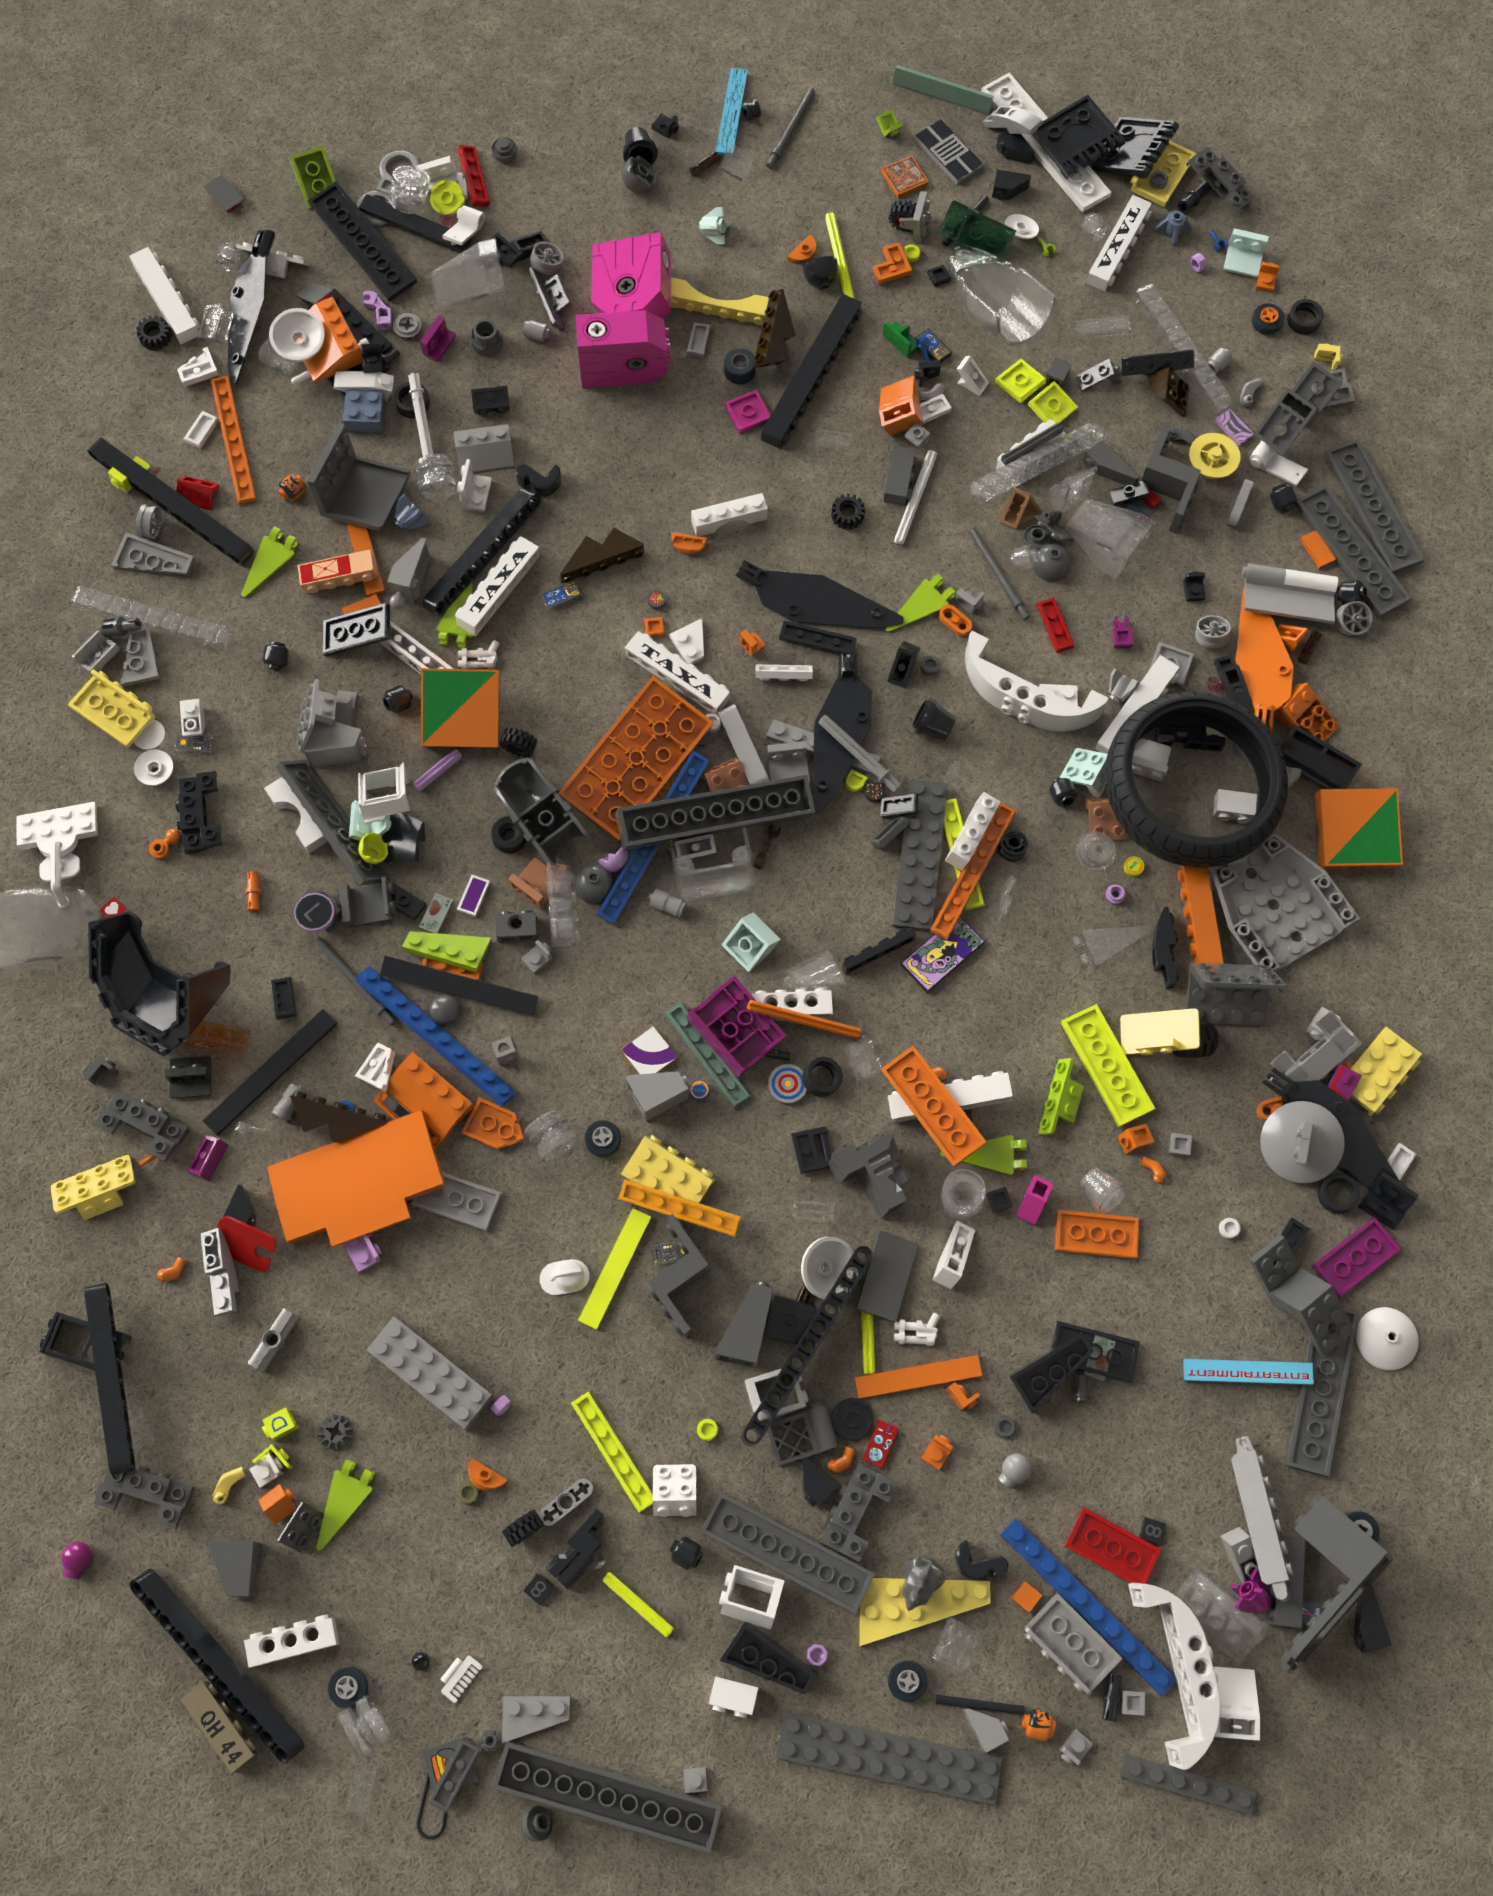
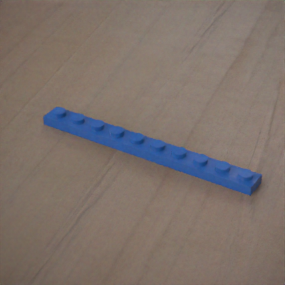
M692 751L664 800L689 796L710 760ZM660 844L637 848L633 851L596 916L611 925L615 923Z
M370 966L356 976V982L500 1107L515 1097V1090Z
M1016 1518L1000 1534L1160 1696L1176 1681V1678Z

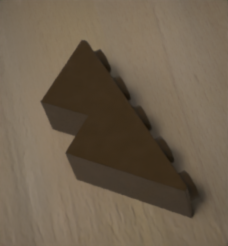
M783 289L773 290L768 296L769 300L761 326L753 368L777 365L789 360L785 341L796 335Z
M616 528L612 529L603 544L586 536L561 571V583H569L581 576L587 577L592 572L598 570L604 571L609 566L623 564L631 558H640L644 554V543Z
M297 1090L290 1095L303 1131L307 1132L328 1124L334 1142L387 1123V1116L381 1113L367 1114V1110L355 1107L354 1110L346 1108L347 1104L336 1101L334 1104L327 1103L326 1098L315 1096L314 1099L306 1097L307 1093Z

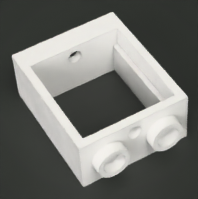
M781 1369L745 1380L753 1412L756 1411L761 1403L755 1384L776 1378ZM801 1376L794 1386L798 1403L781 1408L776 1417L806 1408L805 1403L808 1402L806 1391L800 1388ZM758 1413V1419L761 1422L769 1420L766 1413Z
M734 1565L732 1573H727L724 1583L725 1586H728L727 1592L722 1591L719 1604L723 1606L720 1614L771 1630L784 1580ZM738 1583L770 1593L771 1597L766 1613L730 1602L734 1584Z

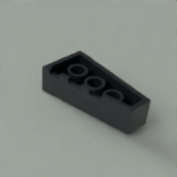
M1079 1332L1009 1376L1033 1414L1094 1351L1084 1334Z
M744 1622L720 1659L721 1662L731 1664L802 1694L807 1693L819 1673L748 1622Z

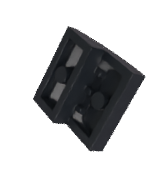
M1382 1172L1363 1197L1358 1207L1394 1230L1419 1195L1385 1172Z

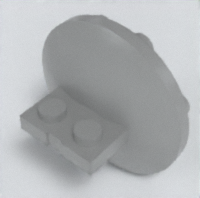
M1296 1101L1277 1108L1265 1121L1260 1135L1261 1152L1267 1165L1280 1177L1296 1183L1315 1182L1328 1176L1337 1167L1344 1152V1134L1340 1123L1330 1111L1312 1102Z

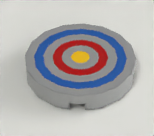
M792 1064L776 1067L768 1079V1090L771 1096L779 1103L794 1104L799 1102L807 1092L802 1080L803 1071Z

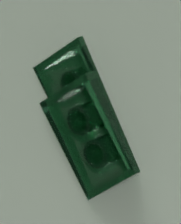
M952 200L938 234L1001 264L1017 230L956 200Z

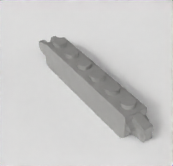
M1244 1436L1236 1439L1237 1454H1234L1231 1461L1262 1582L1273 1587L1278 1600L1286 1602L1290 1600L1291 1594H1289L1288 1583H1292L1291 1576H1294V1571L1291 1563H1287L1285 1554H1288L1286 1542L1281 1540L1280 1532H1283L1280 1520L1275 1517L1274 1511L1277 1510L1274 1497L1270 1498L1268 1489H1272L1269 1477L1265 1476L1263 1468H1266L1264 1457L1259 1455L1254 1449L1250 1437Z

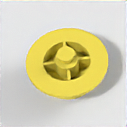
M1207 433L1194 440L1189 450V459L1194 468L1201 470V476L1207 479H1218L1231 475L1237 469L1240 463V451L1236 443L1229 437L1219 433Z

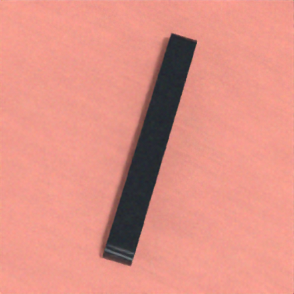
M521 488L425 595L422 601L423 607L437 615L444 614L538 508L541 502L540 495L529 489Z
M108 1283L85 1287L84 1296L108 1466L111 1475L135 1470V1457L111 1292Z

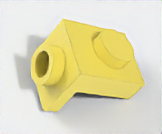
M1319 344L1314 354V360L1331 361L1332 370H1336L1337 366L1341 365L1343 354H1340L1341 346Z

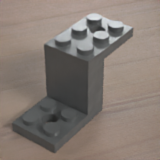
M1313 361L1292 390L1287 387L1253 435L1284 456L1304 427L1308 429L1311 427L1343 384V381ZM1319 382L1322 384V389L1320 392L1315 393L1311 390V387L1314 383ZM1279 424L1285 426V432L1281 435L1276 434L1274 431L1275 427Z
M1164 423L1141 481L1145 480L1150 490L1180 501L1169 528L1170 532L1176 533L1177 528H1182L1202 478H1199L1201 470L1163 456L1172 436V433H1169L1171 425Z
M671 1214L666 1218L669 1223L666 1227L674 1239L677 1237L680 1239L678 1244L685 1253V1256L648 1282L651 1286L648 1290L656 1301L661 1300L663 1304L660 1308L666 1317L674 1319L675 1322L672 1325L680 1336L684 1334L688 1338L694 1333L671 1301V1298L710 1272L711 1269L676 1217Z
M1279 1234L1249 1259L1271 1304L1304 1324L1318 1354L1324 1357L1354 1332L1333 1286L1300 1268L1284 1236ZM1277 1259V1264L1273 1267V1262Z

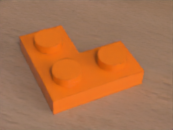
M900 242L883 247V253L887 262L873 266V273L878 284L912 275L911 266Z

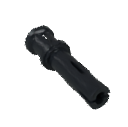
M1206 180L1194 191H1189L1184 199L1178 201L1177 207L1180 212L1188 214L1191 208L1197 206L1201 198L1212 189Z

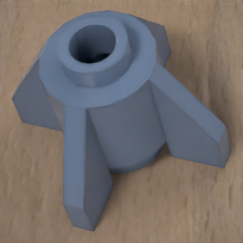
M1172 211L1166 219L1156 226L1155 233H1164L1165 231L1168 236L1172 237V246H1176L1178 235L1181 232H1190L1191 225L1182 212Z
M404 494L398 499L395 513L397 520L395 522L400 528L410 530L425 526L430 521L413 501L411 502Z

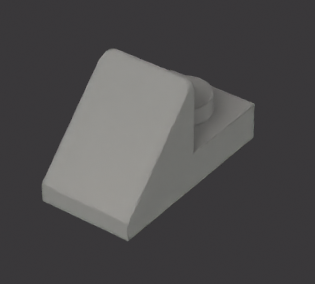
M338 690L334 722L352 727L358 697L357 692Z

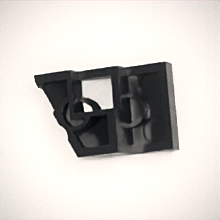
M404 812L390 815L391 827L382 835L383 842L388 844V855L381 863L419 861L418 842L426 841L424 821L413 818Z

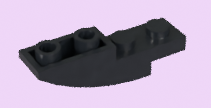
M1233 655L1215 659L1214 665L1225 689L1226 698L1240 704L1255 715L1245 679Z
M1164 907L1152 939L1154 971L1162 970L1166 989L1173 988L1179 980L1178 971L1174 969L1173 965L1175 960L1174 953L1170 951L1178 943V935L1173 930L1174 917L1169 912L1168 907Z

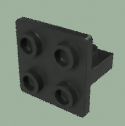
M211 1057L170 1059V1069H165V1078L170 1082L169 1097L176 1099L211 1096Z

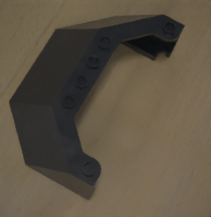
M130 911L88 922L89 978L92 984L96 983L100 990L99 999L104 1009H109L113 1017L110 1020L113 1027L162 1056L169 1054L195 1031L230 985V965L223 961L215 963L213 969L197 974L189 972L183 974V976L155 962L141 936L142 920Z

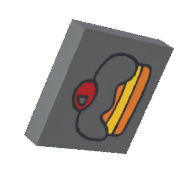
M461 1738L422 1752L433 1791ZM474 1764L461 1787L478 1781Z

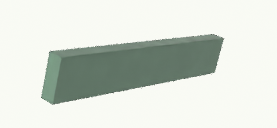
M897 65L895 68L893 84L989 114L991 111L994 95Z
M682 1002L678 1003L666 1011L665 1016L735 1109L751 1098V1095L686 1019L688 1011Z

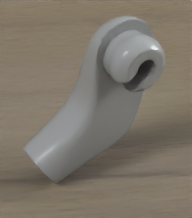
M1261 378L1250 381L1243 386L1240 396L1242 406L1248 407L1253 403L1255 390L1263 386Z

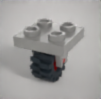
M920 191L917 203H912L911 200L906 202V199H903L902 202L897 200V202H893L888 220L890 224L892 223L891 226H896L897 230L899 228L902 231L907 230V232L912 230L914 233V243L921 244L922 238L926 237L927 233L926 223L930 222V200L927 198V192Z

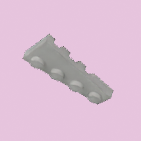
M125 533L111 566L118 569L188 576L195 558L183 552Z

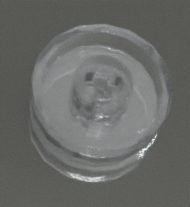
M367 1695L356 1702L357 1712L353 1708L348 1707L338 1714L348 1738L363 1757L374 1750V1741L381 1745L391 1738V1733L381 1712Z

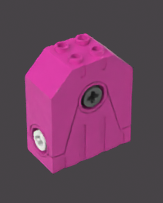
M661 232L592 244L591 302L597 313L646 310L664 319L671 312V252Z
M646 310L575 315L582 388L649 384L668 372L667 365H671L669 329L665 327L663 319Z

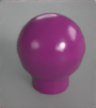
M80 1541L72 1542L64 1548L61 1556L62 1565L65 1567L64 1577L81 1579L82 1571L89 1567L93 1554L91 1548L86 1543Z

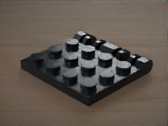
M1089 95L1084 96L1045 119L1043 124L1038 127V130L1031 134L1058 166L1061 174L1066 179L1079 172V167L1074 160L1077 159L1080 166L1085 169L1088 164L1092 165L1100 160L1102 156L1105 157L1108 154V150L1103 144L1104 142H1106L1111 151H1115L1126 143L1121 133Z
M1119 117L1114 126L1124 137L1125 145L1117 148L1115 151H1111L1106 142H1104L1103 144L1107 148L1108 154L1105 157L1102 156L1100 160L1092 165L1089 164L1093 171L1136 175L1141 179H1146L1153 170V164L1158 162V158L1161 157L1166 146H1168L1169 139L1173 138L1177 132L1179 124L1168 120Z

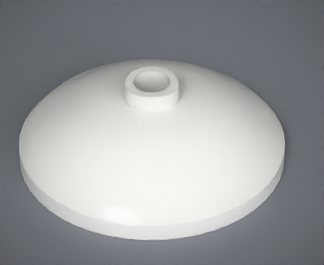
M292 308L283 311L274 319L270 327L269 338L273 349L279 356L289 361L300 362L314 357L320 351L325 340V331L322 322L314 313L302 308ZM302 338V341L297 342V339Z
M822 1237L814 1241L807 1248L802 1259L801 1274L806 1288L814 1296L820 1299L826 1298L854 1253L847 1242L837 1237ZM846 1271V1274L850 1279L856 1278V1274L854 1271ZM836 1288L838 1296L842 1297L845 1295L843 1288Z
M1381 1307L1369 1311L1360 1319L1355 1332L1356 1345L1361 1356L1369 1364L1381 1370L1392 1371L1405 1367L1413 1360L1418 1350L1419 1339L1414 1324L1405 1314L1393 1308ZM1389 1333L1393 1334L1394 1340L1389 1339Z

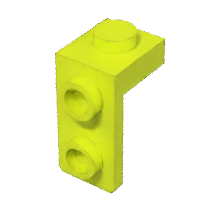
M138 456L133 459V461L147 471L151 469L150 465ZM112 467L108 471L111 478L110 482L116 488H120L126 493L133 488L127 477Z

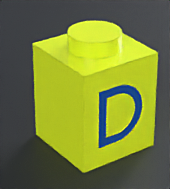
M286 1407L263 1419L265 1426L262 1429L266 1437H271L274 1441L298 1429L290 1410Z

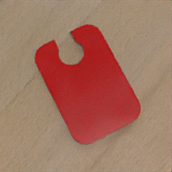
M224 1216L219 1220L217 1228L222 1230L232 1259L258 1271H266L270 1267L272 1259L259 1256L256 1248L257 1246H263L267 1251L273 1253L277 1244L276 1239L272 1235L230 1216Z

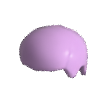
M621 847L616 854L609 853L606 858L600 859L598 863L610 873L620 871L628 862L629 852L628 850L623 851Z

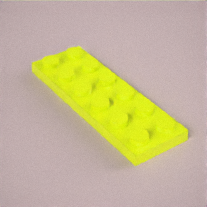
M1097 1004L1061 1021V1025L1118 1127L1155 1110L1153 1103Z

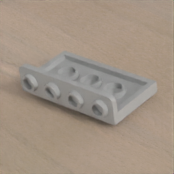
M1058 1593L1024 1627V1630L1027 1632L1025 1637L1033 1645L1038 1643L1043 1648L1041 1653L1049 1661L1054 1659L1059 1665L1057 1669L1066 1678L1070 1676L1075 1681L1073 1685L1082 1694L1086 1692L1090 1695L1092 1690L1122 1660V1657Z

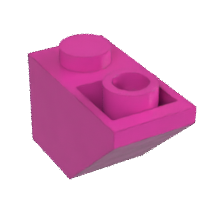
M1034 1175L1016 1217L1035 1225L1054 1183Z

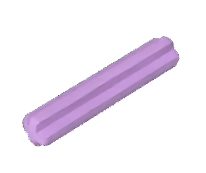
M457 749L451 751L413 783L414 787L418 791H422L462 758L461 753Z

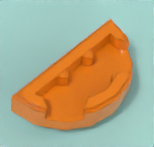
M810 234L788 255L787 260L792 263L803 261L806 263L810 261L816 253V242L813 236Z
M671 532L674 547L684 554L701 552L708 542L706 537Z
M471 1458L468 1465V1474L471 1483L476 1488L483 1491L499 1490L507 1483V1479L474 1458Z

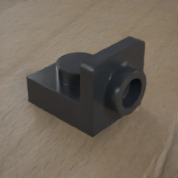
M661 113L652 123L651 129L669 139L672 134L678 131V116L674 115L672 118H669Z
M940 360L918 363V369H915L914 375L915 380H918L919 387L923 386L924 377L934 378L939 376L941 369Z
M1192 571L1186 574L1183 580L1186 601L1205 600L1204 572Z

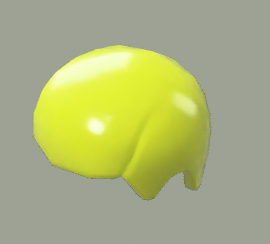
M371 832L365 834L362 838L358 851L365 862L379 864L388 855V844L383 842L382 835Z

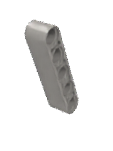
M733 704L718 711L750 785L770 781L736 705Z

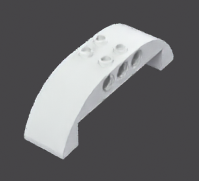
M971 631L965 651V663L969 679L977 692L990 704L999 708L1002 713L1006 715L1011 714L1022 723H1029L1041 729L1058 732L1084 728L1102 716L1109 699L1108 697L1091 690L1082 708L984 660L983 657L989 639Z
M1129 1583L1133 1606L1147 1608L1159 1605L1189 1732V1737L1165 1742L1169 1764L1186 1770L1197 1763L1206 1753L1218 1727L1220 1698L1217 1686L1218 1674L1216 1669L1213 1668L1211 1661L1213 1659V1652L1207 1644L1204 1631L1198 1619L1180 1598L1157 1586Z

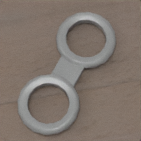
M400 150L387 154L380 162L379 172L382 179L376 191H370L366 194L397 206V202L394 199L396 192L400 186H407L419 176L417 165H420V162L413 154ZM396 159H405L411 162L413 169L404 178H394L387 173V166ZM366 194L358 200L356 205L358 208ZM363 213L374 227L388 224L380 219L370 218Z

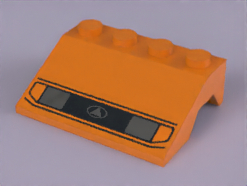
M414 1052L393 1073L389 1079L387 1091H380L374 1100L394 1120L422 1110L435 1151L450 1136L453 1128L465 1115L471 1113L474 1108L473 1104Z

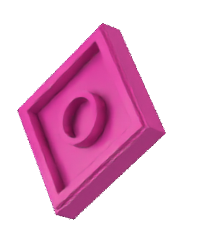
M758 390L724 402V406L739 434L766 424L771 416Z

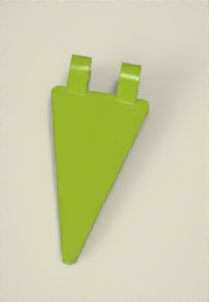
M275 526L272 528L269 537H263L241 593L243 598L254 592L294 557V550L299 545L295 537L289 535L285 545L280 544L279 541L284 535Z
M939 573L930 582L927 579L923 580L898 612L904 618L903 623L887 626L886 632H892L940 611L944 605H949L948 602L955 598L954 589L950 586L942 595L938 592L937 588L943 584V577Z
M472 582L448 608L438 624L439 645L447 646L449 634L458 636L456 642L458 643V648L462 649L466 648L467 638L473 637V635L457 626L455 617L457 610L460 607L462 608L466 604L469 595L473 594Z
M1012 1135L986 1140L987 1144L962 1161L963 1163L1007 1175H1013L1014 1170L1026 1171L1027 1160H1014V1150L1026 1151L1027 1140H1014Z
M347 1459L343 1464L342 1470L334 1472L316 1549L318 1551L325 1548L372 1492L373 1488L369 1484L375 1472L365 1469L361 1479L358 1480L350 1476L357 1463Z

